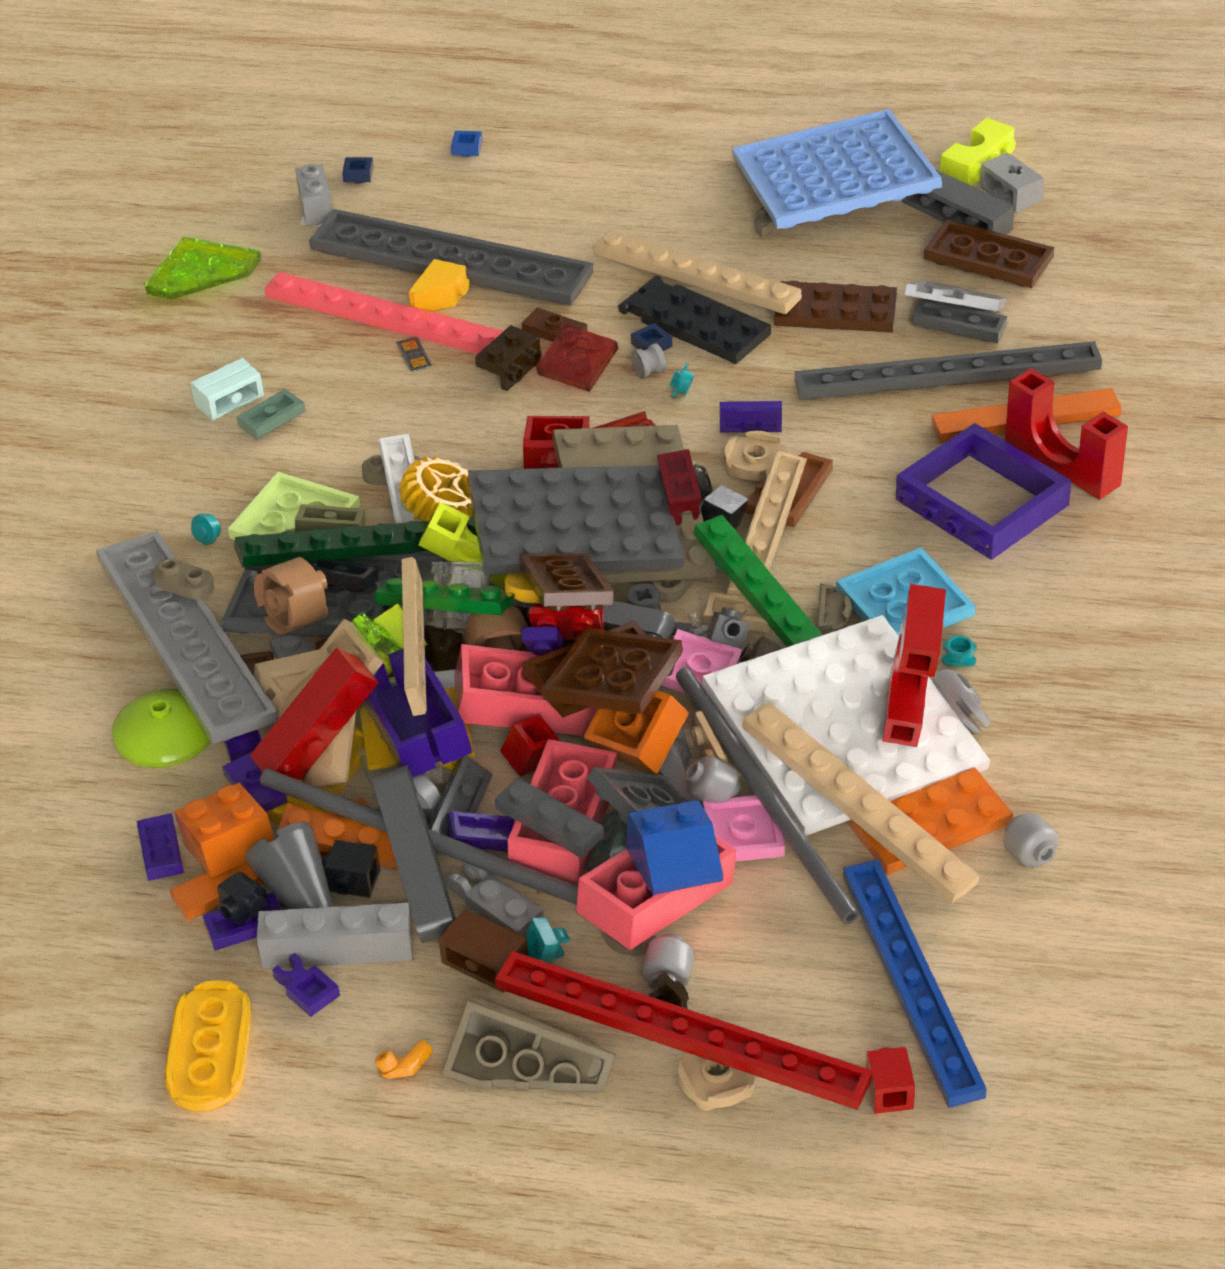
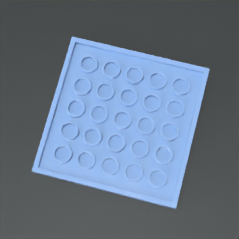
M890 109L732 148L734 160L777 229L792 228L796 224L807 221H820L824 217L835 214L844 215L854 209L862 207L871 208L877 206L878 203L890 200L899 201L906 196L918 193L927 194L933 189L942 187L941 176Z

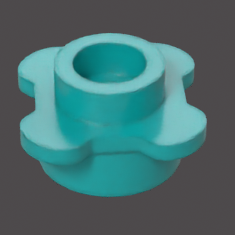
M686 363L682 371L676 369L670 382V386L674 388L671 397L675 398L677 393L686 396L695 376V373L687 370L689 364Z
M958 635L951 637L943 643V649L946 653L942 657V662L945 665L972 667L976 664V658L973 655L977 650V646L970 638Z

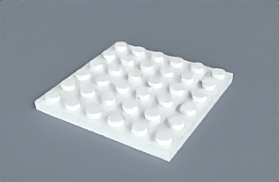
M883 615L704 675L702 678L703 688L806 836L846 822L850 818L742 728L743 718L768 701L889 801L974 767L979 772L989 768L990 759L929 677L925 697L923 726L918 746L912 747L882 742L889 676L898 640V635Z

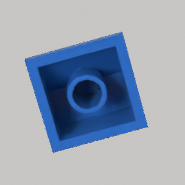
M699 800L650 808L628 814L626 849L652 895L723 881V871L713 824Z

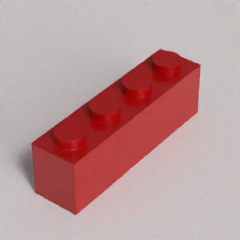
M336 647L250 754V757L262 773L268 768L301 780L379 682L359 658Z

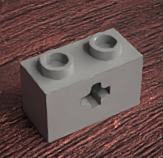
M1008 152L981 164L980 188L990 195L1013 205L1015 213L1042 202L1044 177Z
M309 164L301 168H295L299 198L306 227L322 224L333 211L323 164Z

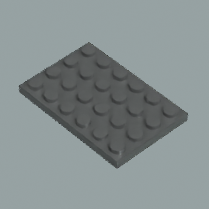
M658 465L468 470L467 483L484 575L523 573L519 568L520 554L587 553L599 571L682 568L684 556L674 516L670 515Z
M430 552L332 559L377 567L378 581L369 586L365 591L357 593L347 591L346 587L335 585L327 587L324 592L328 617L285 634L331 636L342 620L346 619L352 622L364 637L377 639L376 632L370 622L393 606L376 605L375 591L389 579L402 578V559L409 557L416 559L422 581H436L438 585L446 567V559ZM244 570L222 619L224 632L280 635L274 632L265 622L264 617L268 616L265 607L258 608L254 594V580L257 571ZM423 609L424 627L429 616L430 609Z

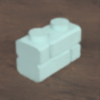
M243 358L205 376H201L190 383L195 406L201 412H204L211 421L264 396L260 373Z

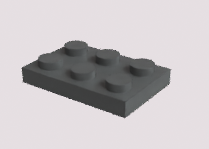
M594 767L587 777L597 789L596 794L604 801L611 803L618 811V817L626 824H628V814L631 812L688 802L660 774Z

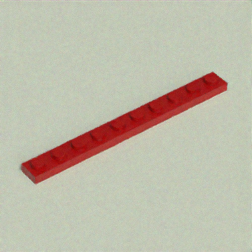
M514 951L510 953L495 978L497 989L858 1110L872 1080V1070Z

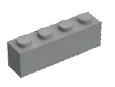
M409 902L259 911L257 944L262 968L273 969L277 965L281 968H291L289 957L294 953L301 958L303 967L413 960V928Z

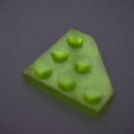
M182 237L145 284L146 294L165 299H176L248 277L261 261L260 251Z

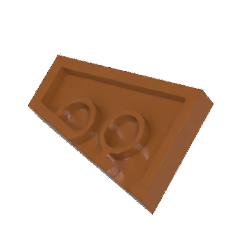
M806 452L799 455L806 458L807 461L785 525L796 526L833 470V460ZM765 481L755 486V492L746 497L749 500L744 513L754 515Z

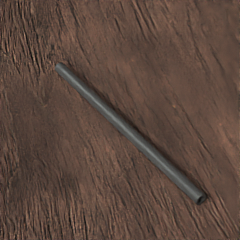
M687 667L680 669L676 674V679L696 709L703 712L714 735L844 924L853 923L859 917V912L691 669Z
M268 768L261 775L260 785L387 833L382 813L377 809ZM429 829L436 852L577 905L578 885Z

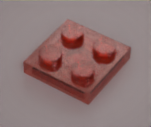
M565 324L536 366L537 373L540 376L590 392L619 349L617 341Z

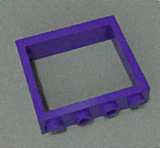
M976 423L930 452L896 477L897 501L991 560L1069 506L1070 479ZM970 456L1032 493L1035 497L994 526H991L928 487L927 484Z

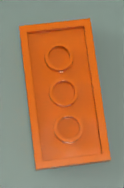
M975 767L890 801L948 850L1005 827L1013 819L1012 811ZM850 819L851 829L875 860L879 859L886 875L908 867Z

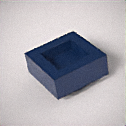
M345 157L342 172L343 182L357 184L371 182L374 167L373 157Z
M655 323L630 334L631 344L637 349L646 350L649 345L655 343L662 348V351L673 347L672 337Z

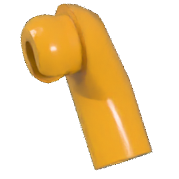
M419 1040L403 1057L396 1058L391 1051L381 1052L375 1059V1065L379 1069L378 1073L384 1078L409 1077L414 1075L433 1054V1049L426 1041Z

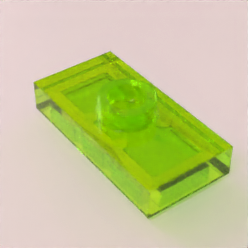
M360 613L352 620L376 652L380 650L388 656V654L402 649L383 626L366 614Z

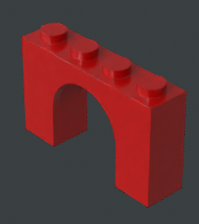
M1032 368L1009 381L1005 441L1070 479L1071 483L1099 500L1121 486L1128 432L1126 424L1103 411L1081 426L1079 448H1076L1062 436L1053 418L1052 408L1055 382Z
M910 584L889 676L882 742L912 747L918 746L923 726L928 677L935 676L940 656L946 589Z

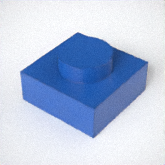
M455 131L451 143L452 155H461L463 157L479 156L482 144V131Z

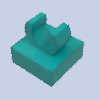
M546 917L532 918L525 936L527 938L528 956L552 964L553 959L563 957L565 954L560 943H569L570 941L566 930L561 927L552 929Z

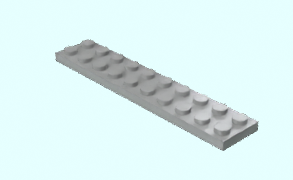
M158 531L96 550L99 563L212 744L227 741L277 722L276 709L203 599H188L162 590L155 585L153 568L164 559L172 558L176 560Z

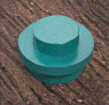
M198 514L193 517L191 522L192 535L204 545L214 543L221 533L220 524L212 514Z

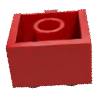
M527 416L523 437L524 469L559 468L552 441L553 430L590 428V416Z

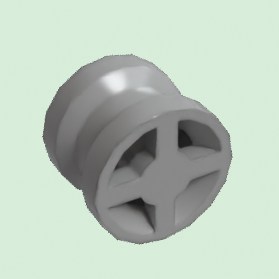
M657 343L649 345L646 350L637 349L632 352L634 369L641 379L649 377L653 372L659 374L666 371V359L662 348Z

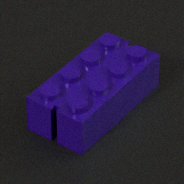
M404 648L388 654L397 685L391 687L383 663L373 675L379 683L363 703L399 768L407 765L412 777L435 769V763L439 761L444 765L473 753L464 721L426 658L427 711H425V714L413 716L404 690Z

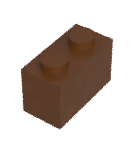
M466 909L458 915L438 939L441 962L502 993L505 991L496 988L495 978L510 953L514 951L528 956L527 938L515 930H508L493 923L484 915H477Z

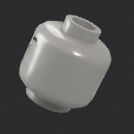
M708 755L699 761H693L685 774L687 792L701 803L703 801L726 802L730 798L736 797L740 789L737 771L715 756Z
M1034 813L1018 815L1007 824L1004 835L1005 848L1024 866L1031 868L1042 866L1050 862L1055 856L1059 843L1058 834L1039 815Z
M669 933L656 937L647 945L642 975L654 990L658 989L657 976L663 972L674 982L679 981L685 986L688 984L691 976L695 953L692 947L679 935Z

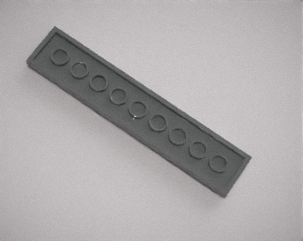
M337 209L331 212L309 239L311 250L423 273L434 259L466 266V277L469 279V284L572 305L593 274V263Z

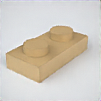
M710 592L704 612L705 625H710L714 611L721 612L722 608L726 607L741 612V619L750 623L749 630L770 633L771 628L768 623L760 616L745 596Z

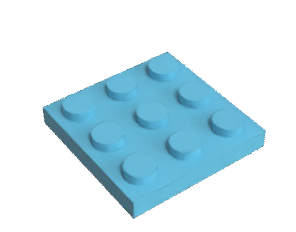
M922 547L836 580V591L850 598L852 609L863 622L883 615L898 636L910 584L946 589L943 628L975 616V605Z

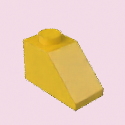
M434 259L409 290L410 306L430 312L456 306L469 289L466 266Z

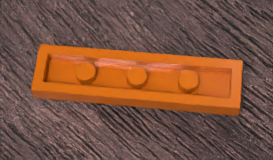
M287 804L278 830L294 823L308 822L314 830L319 851L330 853L335 840L377 846L380 866L398 870L388 833L349 818Z

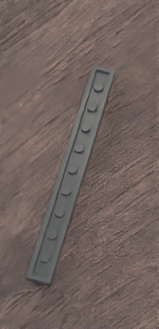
M1095 341L795 371V384L799 400L1011 379L1016 378L1030 368L1042 375L1087 372L1090 370H1100L1102 358Z

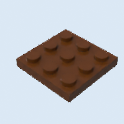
M585 628L543 686V698L545 701L622 711L629 714H642L682 655V640Z

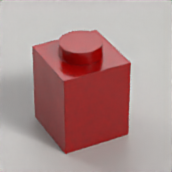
M539 714L513 724L500 752L521 777L536 771L548 739L560 741V739Z
M886 1047L867 1051L866 1068L872 1070L869 1092L874 1114L914 1109L915 1082L906 1047Z

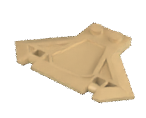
M343 619L319 650L255 664L253 676L276 709L278 719L336 647L359 658L373 675L384 663V660L352 622ZM356 712L309 769L304 780L305 783L323 788L348 782ZM274 724L265 726V730L269 732Z

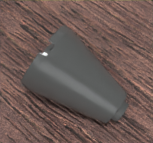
M308 822L294 823L275 831L278 837L267 843L264 837L245 854L248 866L287 910L334 907L315 833Z

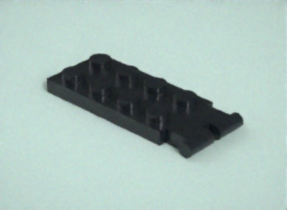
M657 275L640 287L638 292H634L618 305V310L622 314L630 312L641 317V322L646 325L655 323L669 335L734 364L741 361L771 335V324L678 284L670 286L663 283L662 279Z

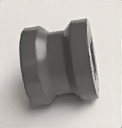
M640 583L628 589V604L660 610V593L654 585Z

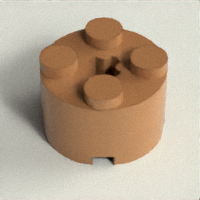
M302 557L262 570V573L256 575L254 594L258 608L265 607L268 616L264 617V620L277 634L289 633L328 617L324 592L327 589L326 577L322 571H315Z
M513 606L507 608L501 616L472 613L467 619V625L463 633V644L529 652L522 641L523 627L529 626L525 621V617Z

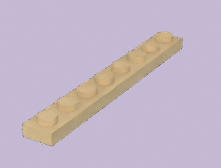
M609 230L593 245L594 255L779 313L787 314L802 298L800 288Z
M769 701L743 718L742 728L777 756L953 904L977 885L980 875Z

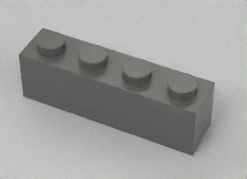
M938 170L936 171L941 176V188L933 189L927 194L918 193L902 199V203L942 222L949 219L1002 234H1007L1013 230V205Z

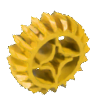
M424 456L421 460H414L402 475L398 491L401 494L400 501L406 504V511L414 513L413 519L430 521L440 502L471 517L473 516V510L467 483L468 470L470 469H462L459 467V463L453 464L448 458L443 461L437 456H434L432 459Z

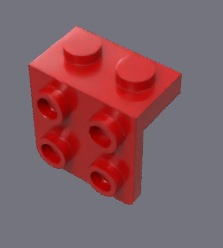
M535 603V607L529 608V619L531 627H558L564 639H574L577 641L585 628L603 630L604 605L599 610H588L582 608V606H568L567 610L554 611L549 610L542 604Z

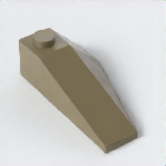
M473 994L466 1003L441 1075L476 1088L492 1089V1087L515 1088L517 1090L554 1089L555 1091L602 1092L616 1054L514 1009Z

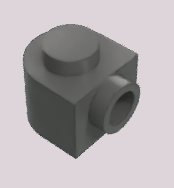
M723 607L721 612L714 611L706 637L712 641L743 649L750 623L741 619V612Z

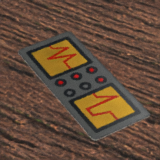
M418 337L396 342L411 371L432 366Z

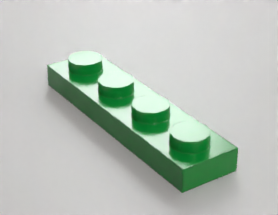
M402 578L389 579L376 590L375 604L385 606L399 604L403 607ZM422 581L423 609L501 616L507 608L513 605V593L512 596L508 597L497 586H486L479 589L469 588V585L465 583L444 586L438 585L436 581Z

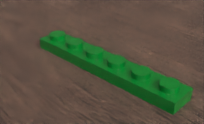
M723 515L695 526L693 533L786 647L822 636L820 631Z

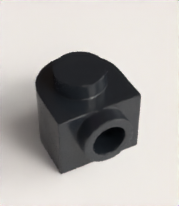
M243 872L231 875L217 886L220 913L225 919L234 921L239 926L252 917L259 915V911H263L266 906V890Z

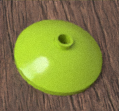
M178 689L154 690L135 698L119 712L112 727L114 745L119 754L131 763L143 767L163 768L184 763L199 755L211 742Z

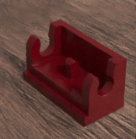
M689 449L657 455L659 472L670 515L674 516L676 526L681 525V514L685 511H691L693 519H698L700 515L699 502L702 499Z

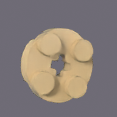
M765 431L746 432V437L738 440L737 436L727 442L724 449L727 474L731 478L759 482L766 481L776 450L787 453V447L780 444L779 437Z
M686 1052L681 1060L679 1059L677 1067L680 1088L689 1099L694 1101L695 1106L700 1110L710 1111L714 1108L729 1107L744 1099H748L754 1093V1084L757 1076ZM717 1066L720 1071L727 1070L720 1076L711 1075L712 1067Z

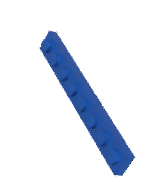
M879 859L844 867V881L948 1108L985 1099L987 1088Z

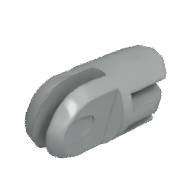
M948 669L937 672L933 678L936 688L968 729L974 734L982 733V730L970 716L974 714L987 728L990 725V718L979 705L981 698L961 674H956L953 670Z

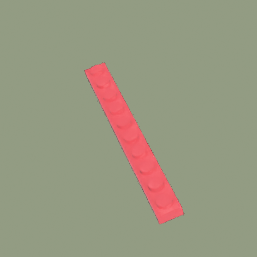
M278 272L264 288L266 297L476 354L480 353L503 332L492 327L376 298L314 280L304 279L288 273Z

